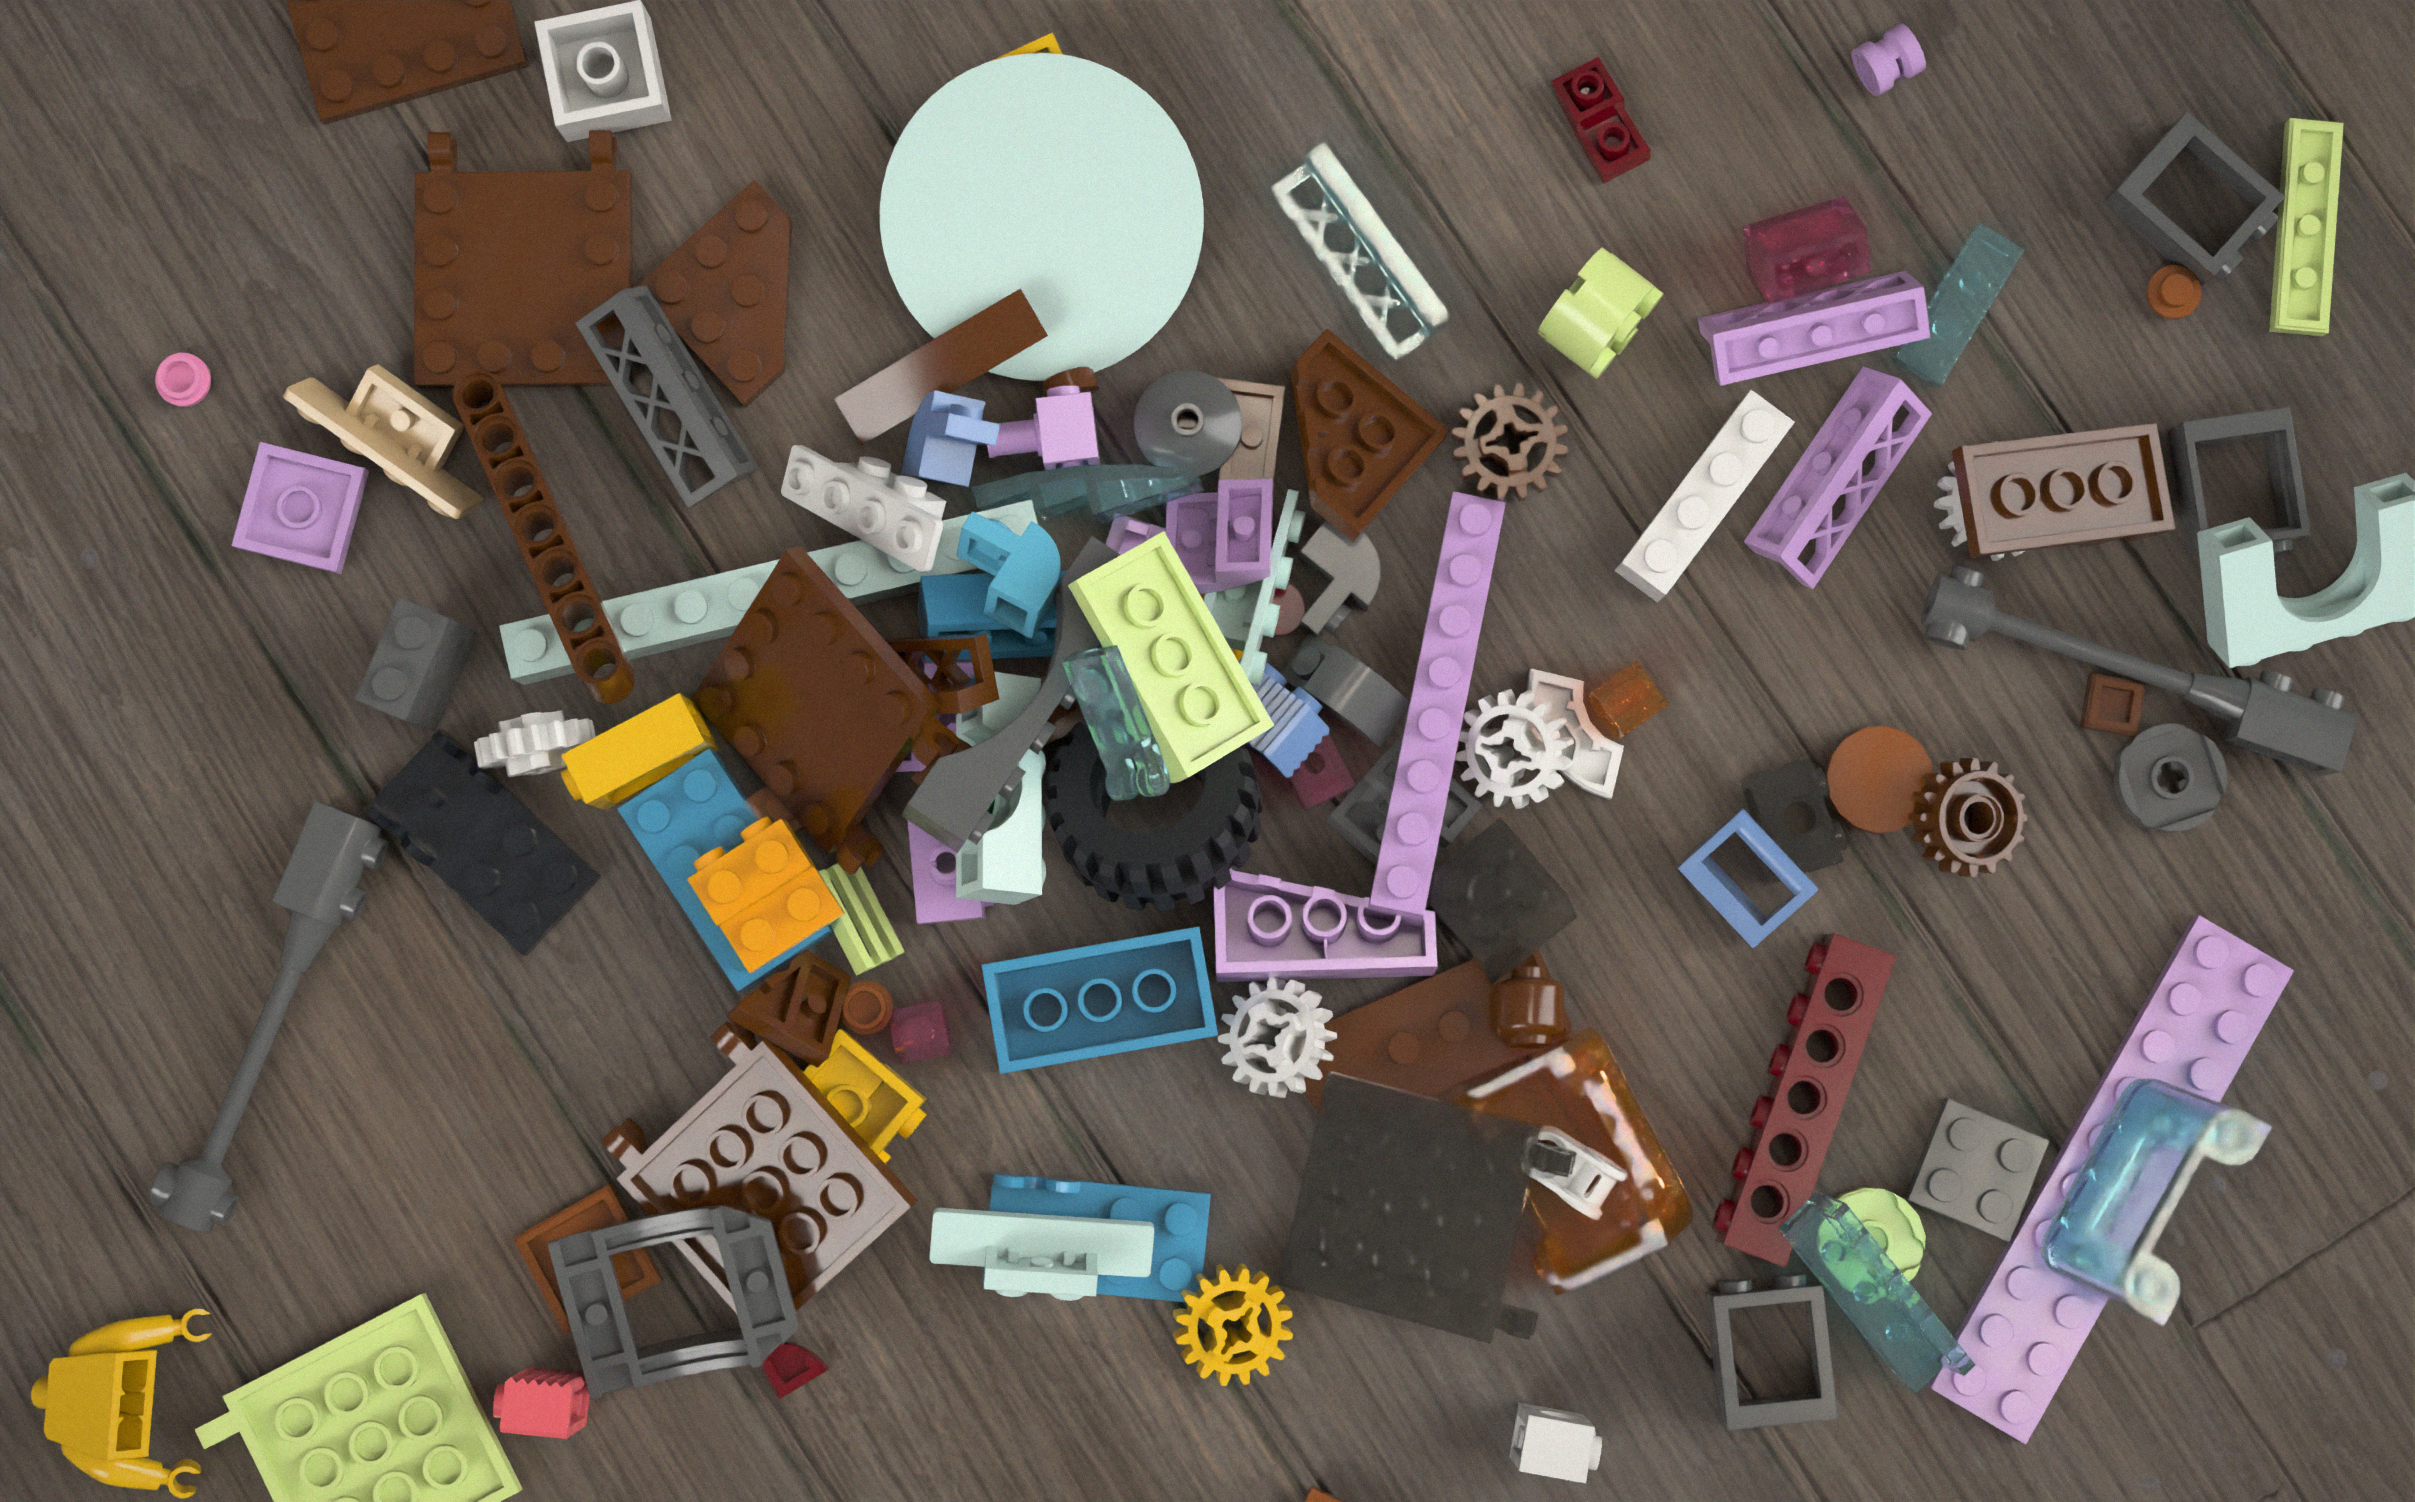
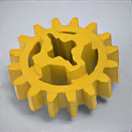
M1239 1263L1235 1274L1229 1276L1223 1265L1219 1264L1216 1265V1278L1211 1281L1201 1273L1196 1275L1197 1283L1200 1286L1196 1293L1187 1289L1181 1291L1180 1294L1187 1302L1188 1307L1187 1309L1173 1310V1317L1177 1322L1185 1325V1327L1174 1331L1173 1337L1177 1344H1189L1181 1352V1355L1187 1365L1199 1360L1196 1371L1203 1379L1207 1378L1213 1370H1216L1217 1380L1222 1386H1227L1231 1374H1237L1243 1385H1247L1250 1382V1370L1257 1368L1266 1377L1270 1372L1265 1361L1270 1356L1278 1360L1284 1359L1285 1355L1278 1347V1341L1291 1340L1293 1333L1288 1327L1282 1325L1281 1322L1293 1317V1314L1288 1305H1276L1283 1299L1285 1294L1278 1285L1266 1289L1269 1283V1277L1266 1273L1260 1270L1250 1279L1249 1269L1245 1264ZM1234 1291L1231 1296L1214 1298L1221 1293ZM1262 1302L1267 1312L1266 1332L1258 1326L1257 1317L1262 1311L1260 1307ZM1199 1317L1207 1323L1209 1329L1204 1338L1206 1342L1204 1346L1201 1345L1198 1337ZM1227 1318L1231 1321H1237L1240 1318L1243 1323L1239 1330L1230 1327L1226 1331L1222 1325ZM1251 1351L1243 1356L1231 1358L1233 1354Z

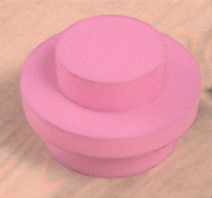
M176 353L164 359L159 365L155 376V384L164 400L178 407H189L205 398L211 386V374L207 365L200 358L189 353Z

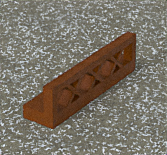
M987 634L884 639L942 703L936 714H960L1000 699ZM962 649L970 650L975 678H970L955 663ZM922 652L938 667L932 680L917 665Z

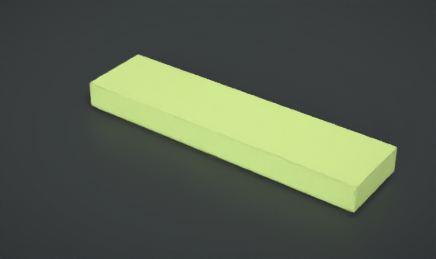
M2290 118L2284 124L2280 193L2285 198L2278 206L2279 219L2277 220L2269 332L2321 337L2329 333L2344 123Z

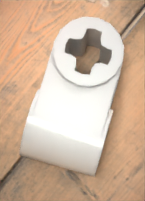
M1540 1126L1533 1129L1526 1136L1521 1149V1163L1524 1170L1532 1178L1557 1193L1576 1210L1594 1220H1599L1603 1212L1600 1207L1617 1181H1625L1628 1173L1617 1163L1602 1153L1586 1147L1554 1126ZM1540 1140H1550L1559 1146L1562 1157L1555 1165L1542 1166L1533 1160L1531 1147ZM1599 1174L1600 1176L1588 1193L1585 1192L1595 1176Z

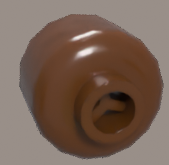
M1518 967L1511 969V978L1502 980L1494 986L1493 1014L1495 1033L1502 1038L1508 1039V1047L1530 1049L1552 1046V1038L1561 1035L1565 1027L1563 985L1555 979L1545 978L1544 968Z

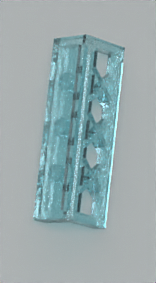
M1325 142L1307 153L1305 164L1271 187L1274 197L1394 362L1447 326L1450 313ZM1312 176L1324 192L1322 211L1299 208L1288 194V191ZM1329 200L1339 214L1327 213ZM1307 219L1320 221L1318 233ZM1325 222L1349 226L1355 235L1353 254L1334 252L1328 249L1323 242ZM1360 243L1370 257L1358 256ZM1339 262L1351 263L1349 276ZM1357 265L1375 267L1381 270L1387 279L1384 297L1360 293L1354 284ZM1391 286L1402 300L1390 299ZM1369 304L1382 306L1380 319ZM1388 307L1410 311L1422 328L1398 344L1385 327Z
M1816 1192L1778 1228L1791 1247L1908 1390L1918 1393L1943 1367L1965 1376L1975 1366V1363L1845 1202Z

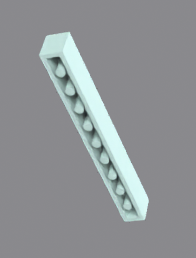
M1032 500L977 512V514L986 519H995L1004 523L1013 533L1022 536L1031 521L1038 524ZM970 514L943 520V529L931 571L920 572L864 540L807 553L854 606L917 592L920 588L921 576L988 573L956 556L961 528ZM779 560L602 602L628 660L731 636ZM549 614L499 626L511 679L525 685L575 673ZM588 618L580 621L573 631L580 632L586 630L591 626L594 619Z

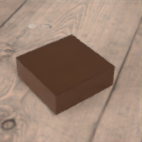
M2095 673L2089 674L2079 728L2128 737L2136 736L2139 729L2146 683Z

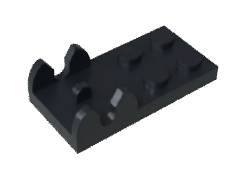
M439 728L431 736L432 739L377 797L371 800L363 809L374 822L384 829H388L401 840L400 844L404 851L421 864L432 869L523 956H527L601 876L488 769L479 768L477 759L446 730Z

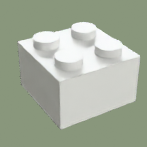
M641 0L535 21L555 126L567 142L589 138V131L611 130L614 133L672 121L651 17Z

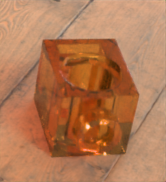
M1637 660L1585 697L1616 741L1669 705Z

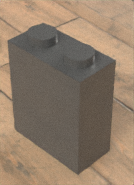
M398 597L354 700L435 732L477 636V632L448 617Z

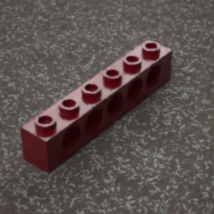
M1835 933L1824 934L1822 942L1817 940L1813 942L1804 965V971L1811 973L1804 993L1797 991L1794 994L1787 1011L1786 1022L1792 1024L1786 1044L1778 1043L1768 1065L1767 1073L1774 1076L1767 1096L1762 1094L1758 1096L1750 1115L1749 1125L1756 1127L1748 1148L1745 1146L1739 1148L1732 1165L1731 1177L1737 1179L1730 1199L1725 1197L1721 1199L1713 1219L1712 1228L1719 1230L1715 1241L1786 1267L1896 959L1895 955ZM1833 979L1843 981L1849 990L1848 1002L1839 1010L1831 1008L1824 996L1827 984ZM1821 1030L1829 1037L1831 1050L1825 1059L1817 1062L1808 1055L1806 1042L1811 1033ZM1803 1081L1811 1088L1813 1100L1807 1110L1797 1113L1788 1103V1092L1795 1083ZM1786 1133L1794 1142V1154L1786 1163L1777 1164L1770 1156L1769 1145L1775 1136ZM1762 1185H1769L1776 1194L1775 1207L1766 1215H1757L1751 1207L1752 1193Z

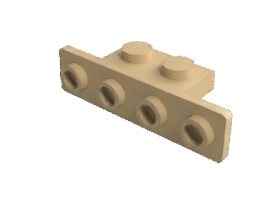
M379 364L367 369L350 403L312 377L287 387L283 398L297 407V412L304 419L315 424H321L338 436L343 446L348 450L368 457L384 469V473L389 479L400 485L410 487L427 499L428 505L434 511L444 516L459 519L480 507L483 497L442 469L464 428V424Z

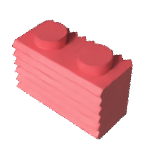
M531 1366L510 1377L505 1384L499 1383L494 1395L493 1416L501 1418L500 1432L567 1439L580 1431L587 1423L590 1398L584 1373L580 1375L575 1370L569 1374L566 1369L558 1373L555 1368L547 1371L545 1367L536 1370L534 1366Z

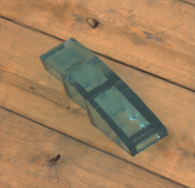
M1128 464L1079 465L1029 472L972 487L977 507L981 511L1032 500L1035 512L1045 520L1090 506L1093 516L1103 524L1204 491L1201 479L1193 470Z

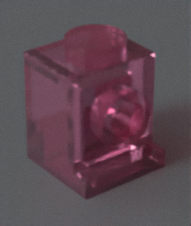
M1330 734L1322 737L1321 743L1315 745L1314 752L1308 753V755H1320L1324 760V769L1317 774L1309 773L1304 768L1303 761H1301L1300 768L1294 769L1293 776L1288 777L1305 812L1355 787V783Z
M945 1000L893 1010L890 1031L896 1054H899L901 1064L955 1054Z

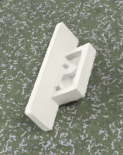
M803 445L792 446L781 488V494L784 497L920 572L932 570L943 529L942 516L946 501L926 491L927 484L924 481L909 476H898L890 471L891 464L878 458L863 456L860 457L859 463H835Z

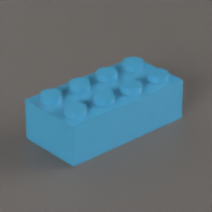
M708 748L617 810L737 992H747L788 965L803 951H809L833 935L834 932L830 924L751 974L745 968L720 926H716L687 878L697 873L693 862L719 846L723 848L725 853H728L744 843L740 833L754 822L760 820L719 753Z
M1199 927L981 965L1000 1074L1218 1036Z

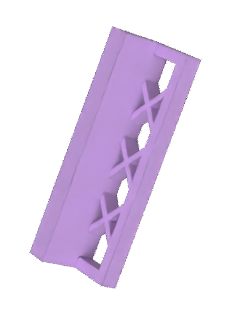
M1906 271L1698 318L1700 334L1708 341L1711 347L1715 380L1720 386L1930 338L1924 286Z
M1863 366L1744 540V543L1755 553L1781 563L1802 585L1814 589L1932 413L1900 378ZM1903 405L1910 413L1898 431L1892 433V418L1900 406ZM1875 450V465L1868 475L1862 476V462L1870 451ZM1846 494L1845 509L1838 519L1832 520V506L1840 495ZM1816 538L1815 553L1807 565L1804 566L1797 558L1809 540Z

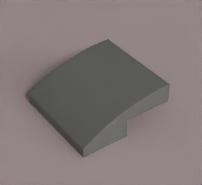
M1402 734L1325 821L1375 866L1377 865L1403 737ZM1451 778L1435 860L1483 806L1453 778Z

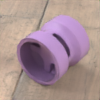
M1902 23L1886 30L1883 38L1876 43L1866 41L1851 51L1853 65L1860 80L1874 96H1879L1892 89L1895 80L1901 77L1912 78L1926 68L1924 53L1911 30Z

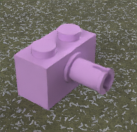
M1059 386L1048 389L1047 397L1036 398L1037 413L1033 414L1034 419L998 423L1000 427L996 446L987 445L990 458L1038 451V456H1043V464L1048 480L1102 474L1091 392L1080 393L1079 386Z
M908 821L917 924L985 919V907L994 906L993 902L956 899V852Z

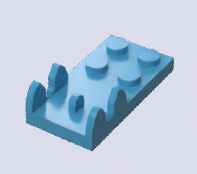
M1002 1172L993 1173L989 1211L1153 1223L1154 1241L1150 1275L1148 1277L1098 1274L1096 1294L1187 1303L1180 1294L1181 1291L1187 1289L1196 1293L1200 1289L1196 1275L1199 1273L1203 1274L1211 1193ZM985 1267L983 1268L982 1284H984Z

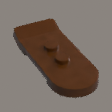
M1523 937L1324 1023L1325 1030L1337 1033V1039L1325 1042L1324 1049L1329 1051L1334 1057L1332 1061L1319 1060L1316 1066L1323 1075L1320 1080L1307 1076L1304 1078L1306 1084L1304 1094L1309 1102L1321 1114L1333 1121L1354 1125L1369 1123L1543 1049L1508 1047V1039L1498 1036L1494 1030V986L1502 980L1510 979L1511 969L1518 967L1544 968V977L1551 978L1536 942L1532 938ZM1566 1011L1564 1031L1561 1035L1552 1038V1044L1562 1041L1572 1032L1571 1022Z

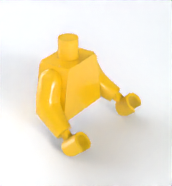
M193 1309L188 1311L182 1319L173 1320L170 1314L120 1320L96 1328L75 1340L69 1348V1357L54 1358L49 1364L48 1376L40 1377L32 1387L31 1400L33 1405L37 1408L45 1409L44 1433L47 1439L61 1444L62 1453L72 1464L101 1483L144 1490H158L160 1485H167L169 1491L178 1498L192 1496L196 1492L197 1487L181 1485L176 1481L175 1476L181 1472L201 1473V1466L197 1461L182 1459L177 1461L171 1469L163 1468L162 1462L144 1458L149 1454L157 1350L139 1349L173 1342L174 1336L184 1335L186 1339L194 1342L208 1339L212 1333L194 1336L188 1331L187 1323L194 1315H208L210 1312L204 1309Z

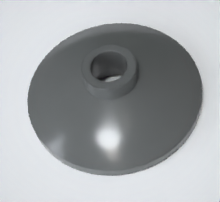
M1181 370L1160 377L1145 390L1135 410L1134 433L1142 454L1154 467L1171 476L1195 478L1214 472L1229 460L1240 440L1242 419L1234 395L1220 380L1204 372ZM1181 413H1194L1198 418L1197 425L1191 430L1182 429L1177 423Z

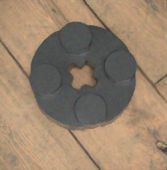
M2167 723L2140 731L2128 741L2124 748L2118 751L2114 760V790L2121 807L2132 817L2138 826L2164 833L2180 832L2195 828L2212 816L2216 810L2214 808L2219 803L2221 794L2225 793L2227 785L2226 764L2220 750L2212 740L2192 729L2185 728L2188 726ZM2164 763H2167L2171 770L2180 769L2183 774V779L2176 782L2177 792L2174 794L2169 793L2167 787H2160L2157 782V776L2161 774V766Z

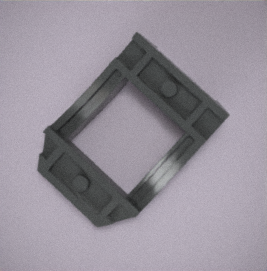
M721 1205L706 1206L618 1222L551 1240L547 1243L591 1400L601 1398L605 1393L630 1386L638 1388L705 1371L749 1365L752 1368L762 1366L767 1357L781 1343L784 1344L799 1328L796 1308L770 1219ZM715 1235L741 1328L696 1334L637 1348L612 1255L674 1240Z

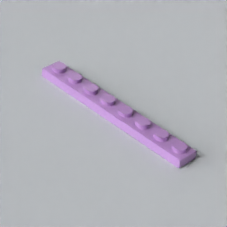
M1454 491L1452 493L1368 909L1422 920L1424 917L1506 502Z

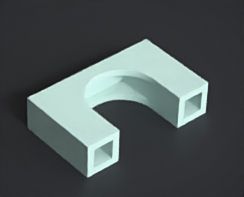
M2407 473L2354 487L2357 545L2352 561L2345 572L2333 584L2310 596L2286 598L2277 595L2273 542L2250 517L2197 532L2207 640L2210 647L2229 668L2254 665L2267 657L2288 651H2303L2316 643L2341 636H2355L2362 633L2365 629L2390 622L2408 621L2415 617V480Z

